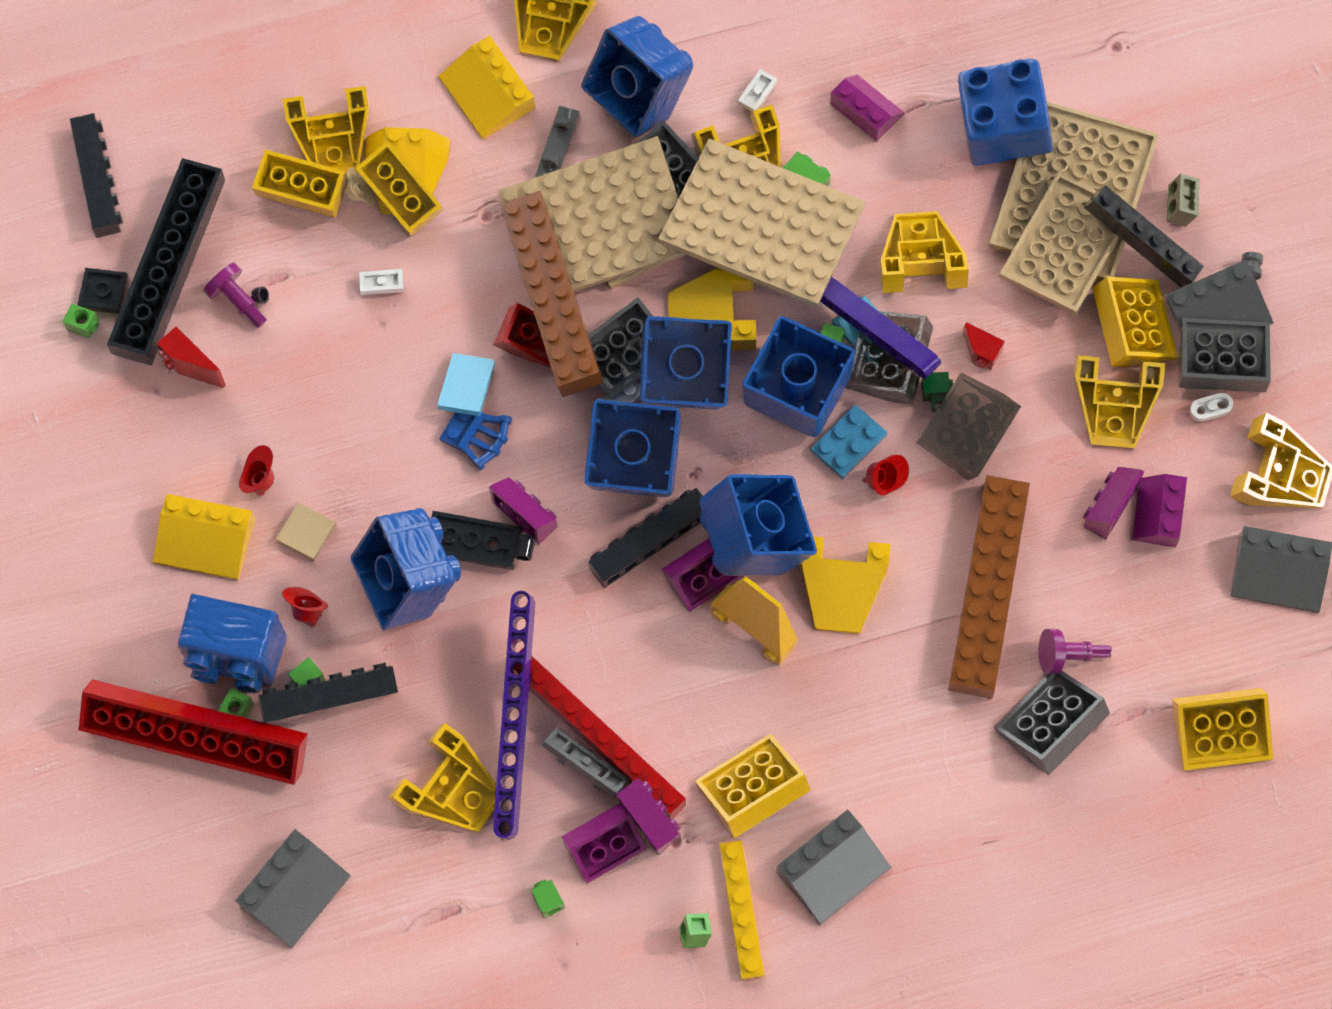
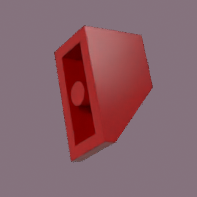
M966 322L963 329V337L972 361L980 368L992 370L1003 350L1005 341Z

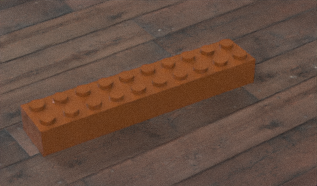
M541 191L500 204L552 372L562 397L603 384L604 381L549 210Z
M986 475L948 691L989 699L993 698L1030 487L1028 482Z

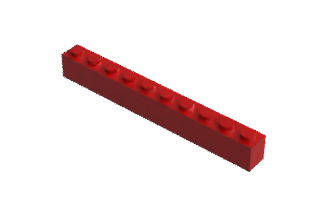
M533 656L531 657L529 690L609 765L629 778L628 782L630 784L638 778L642 783L647 781L654 791L651 793L655 801L660 799L667 809L664 813L669 820L674 818L686 806V798ZM517 664L514 667L515 675L522 672L521 664Z

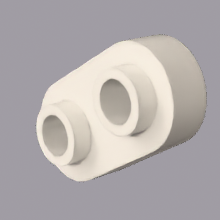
M1225 393L1200 398L1192 403L1189 413L1192 419L1197 422H1205L1223 417L1231 412L1233 400ZM1222 404L1224 408L1221 409L1217 405ZM1197 410H1202L1204 414H1198Z

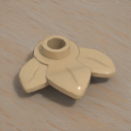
M353 167L349 168L346 174L349 181L346 193L353 201L363 200L368 205L374 204L376 200L371 194L373 189L362 176L358 175Z

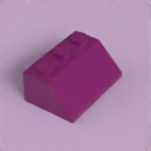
M859 75L844 78L831 91L830 104L876 142L905 113Z
M1119 466L1114 473L1110 471L1104 482L1107 484L1105 489H1099L1094 498V501H1096L1094 507L1091 508L1089 506L1083 516L1086 519L1083 527L1107 540L1139 487L1144 471Z
M1161 474L1141 479L1138 489L1132 541L1176 548L1180 540L1187 477Z
M508 477L489 487L492 503L517 526H521L527 535L535 537L537 544L540 545L557 528V516L549 508L545 510L540 505V500L535 495L526 493L524 491L525 487L518 480L514 482Z
M709 538L662 568L669 585L689 612L722 592L728 584L745 577L726 576L714 567L712 561L714 551Z
M638 778L616 795L657 854L660 855L680 837L678 831L681 828L674 818L669 820L664 812L667 809L661 800L655 801L651 793L654 791L647 781L642 783Z
M621 803L561 837L587 884L646 850L630 814Z

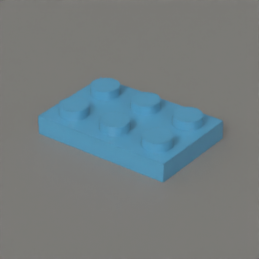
M855 404L811 448V452L843 480L887 436L888 432Z

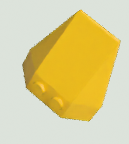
M384 127L366 137V158L388 141L432 195L434 194L449 160V138L428 128ZM376 194L381 214L394 215Z

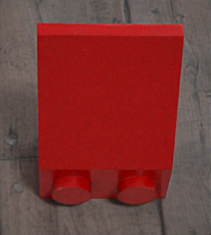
M520 303L510 306L493 345L514 356L551 368L534 311Z
M177 326L157 342L160 350L158 354L163 359L162 363L169 370L174 369L180 375L221 388L226 386L220 369Z

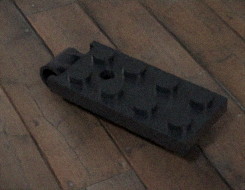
M439 511L432 512L431 518H437L442 526L443 539L441 544L447 556L453 555L459 561L508 570L515 569V558L522 561H531L536 538L531 535L522 534L523 528L521 526ZM495 541L497 546L490 548L489 543Z

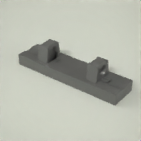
M559 106L535 178L562 168L580 115L579 110Z
M557 727L543 741L542 747L554 754L558 762L562 765L568 764L594 783L593 787L601 791L603 789L615 798L616 794L628 784L629 778Z

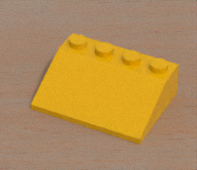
M490 35L473 44L439 75L441 82L482 139L487 138L536 109L533 94Z
M1106 277L1092 288L1111 366L1131 367L1140 365L1143 361L1163 362L1178 358L1158 280Z
M166 493L160 514L153 563L239 580L255 523L252 510Z
M1262 688L1172 699L1174 723L1184 771L1274 760L1268 693Z
M771 733L695 780L696 785L734 839L811 791L805 773Z

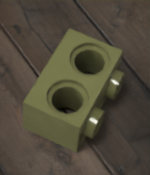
M1179 174L1168 185L1167 222L1186 227L1198 216L1200 179Z

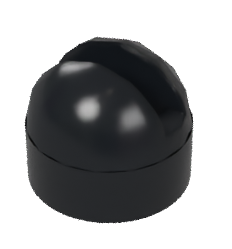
M256 287L251 291V299L255 303L265 304L268 302L269 292L266 287Z

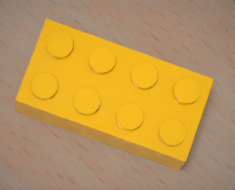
M388 141L355 167L411 236L444 210L442 205Z
M265 149L252 185V190L256 196L336 218L348 179L345 171Z

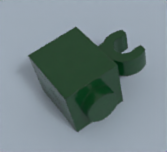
M933 372L927 379L921 378L922 400L932 401V413L935 412L937 404H941L943 411L946 412L950 392L954 391L953 379H949V372Z

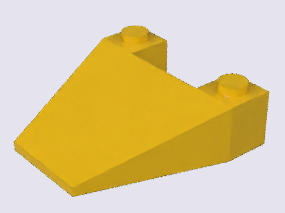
M514 0L519 52L561 60L595 9L597 0Z
M366 86L345 89L348 111L312 117L307 115L303 95L283 98L285 120L307 161L342 170L346 174L349 168L353 167L355 169L360 164L370 113Z
M773 104L754 110L749 114L756 132L755 134L724 145L781 167L780 124ZM714 125L694 131L691 134L699 157L708 139L720 143Z
M938 211L895 214L881 257L880 281L882 293L904 292L905 276L944 274L946 289L968 288L969 267L966 253Z
M717 268L668 292L669 317L729 321L732 324L730 350H756V321H734L732 292L753 291L752 281Z
M1075 356L1073 378L1090 443L1093 445L1135 448L1163 387L1165 363L1141 362L1139 383L1099 380L1100 357Z
M1268 413L1254 418L1247 439L1265 447L1257 475L1248 471L1235 477L1230 497L1248 506L1324 507L1332 479V465L1284 421Z
M813 536L817 553L801 563L800 569L815 630L860 634L887 576L891 544L869 542L866 562L822 558L824 537Z
M744 577L728 584L711 603L713 617L727 624L732 620L763 645V655L770 662H776L781 665L797 646L796 634L782 604L749 578Z
M446 723L440 724L427 741L428 745L444 756L421 789L406 778L401 779L387 799L405 812L479 832L495 809L496 783L465 738Z

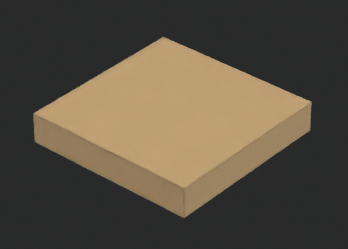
M298 503L276 537V541L315 561L337 524L335 521Z

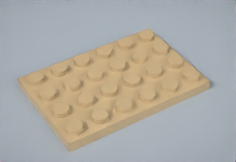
M1058 172L1002 268L999 278L1076 315L1120 238L1084 209L1096 190Z

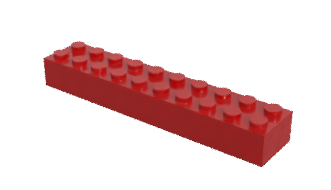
M93 679L82 691L78 731L295 785L303 772L308 733Z

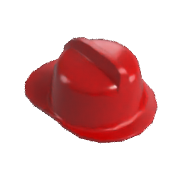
M257 446L249 453L239 480V488L242 492H254L263 496L273 485L275 479L271 469L273 452L268 446Z
M891 455L881 461L870 464L866 471V477L862 481L867 483L877 494L887 495L905 484L909 475V464L902 455Z
M289 587L282 591V597L291 605L293 618L310 627L316 625L322 616L323 610L328 608V604L310 590L300 587Z

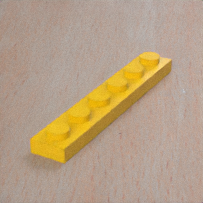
M738 840L719 843L741 980L764 977L743 842Z

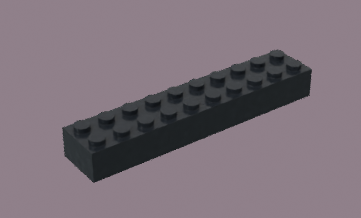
M185 158L181 159L107 342L112 355L152 366L159 349L157 342L164 337L226 181L221 168Z

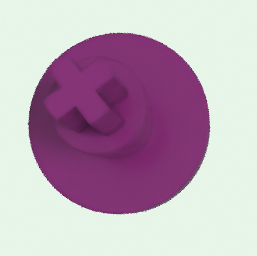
M233 262L217 273L204 287L203 292L210 299L223 293L241 315L245 314L259 328L267 319L254 306L255 301L235 282L242 273V270Z
M1044 629L1039 639V663L1042 671L1046 674H1059L1064 667L1065 660L1090 661L1092 658H1111L1112 647L1109 645H1092L1090 641L1065 642L1060 629Z

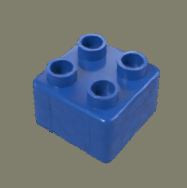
M635 16L605 29L583 78L581 87L634 137H638L653 129L661 121H667L671 117L693 70V61L686 51L679 50L669 41L656 24L649 23L641 16Z
M1019 59L998 65L975 67L959 73L958 87L972 165L991 164L1047 154L1053 151L1050 119L1039 61L1036 59Z
M660 316L647 317L643 326L641 351V403L654 406L709 410L725 407L728 403L731 322Z
M780 316L743 381L744 403L747 407L805 435L817 437L822 432L850 379L855 350L794 320Z
M595 400L592 409L590 440L584 478L585 484L591 489L651 497L671 496L675 484L682 425L679 409L676 407L618 402L614 400Z
M731 474L700 498L699 504L702 511L700 521L703 528L708 532L714 551L712 556L713 565L723 575H784L817 553L795 478L792 475Z
M423 508L377 516L351 554V563L382 630L393 629L398 626L428 619L439 604L445 601V597L454 583L460 580L461 568L458 560L453 555L447 556L442 547L443 530L439 520L435 517L429 518Z
M191 594L178 639V647L184 656L183 665L192 669L190 675L192 679L202 683L216 684L219 675L235 679V688L244 692L258 694L261 691L262 685L270 686L274 682L287 634L277 613L274 611Z

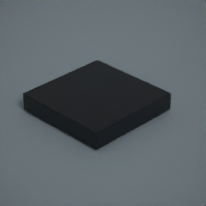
M85 268L77 305L91 311L119 314L123 304L128 273Z

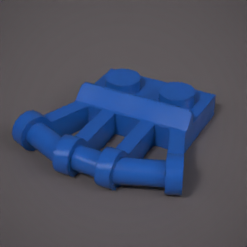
M482 411L480 416L455 412L441 434L440 441L465 453L481 471L485 468L486 463L499 456L501 453L500 448L503 444L507 443L508 428L512 423V417L507 415H486ZM482 424H500V430L497 433ZM477 432L494 439L493 445H488L475 438ZM471 444L486 453L478 458L470 450L469 445Z

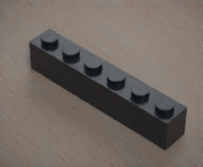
M94 113L70 118L92 230L96 238L120 233V224H123L121 212H117L116 206L119 205L117 194L113 193L112 187H115L113 175H109L108 171L112 167L109 156L105 157L104 151L108 150L105 138H101V133L104 132L102 121L97 120Z
M1106 185L1097 190L1085 205L1084 209L1179 287L1182 288L1191 284L1204 267Z
M697 488L692 491H685L679 500L674 503L669 502L662 508L660 513L650 515L644 520V524L638 528L636 526L631 528L625 537L620 540H613L603 552L598 551L590 557L588 561L589 569L604 589L701 523L700 515L702 511L699 501L703 495Z
M386 662L374 664L373 669L367 671L364 670V667L352 669L349 675L343 676L342 672L330 674L327 680L320 681V677L306 680L307 684L298 686V682L284 685L285 689L276 691L275 687L263 689V694L257 696L262 719L266 723L398 693L393 666H387Z

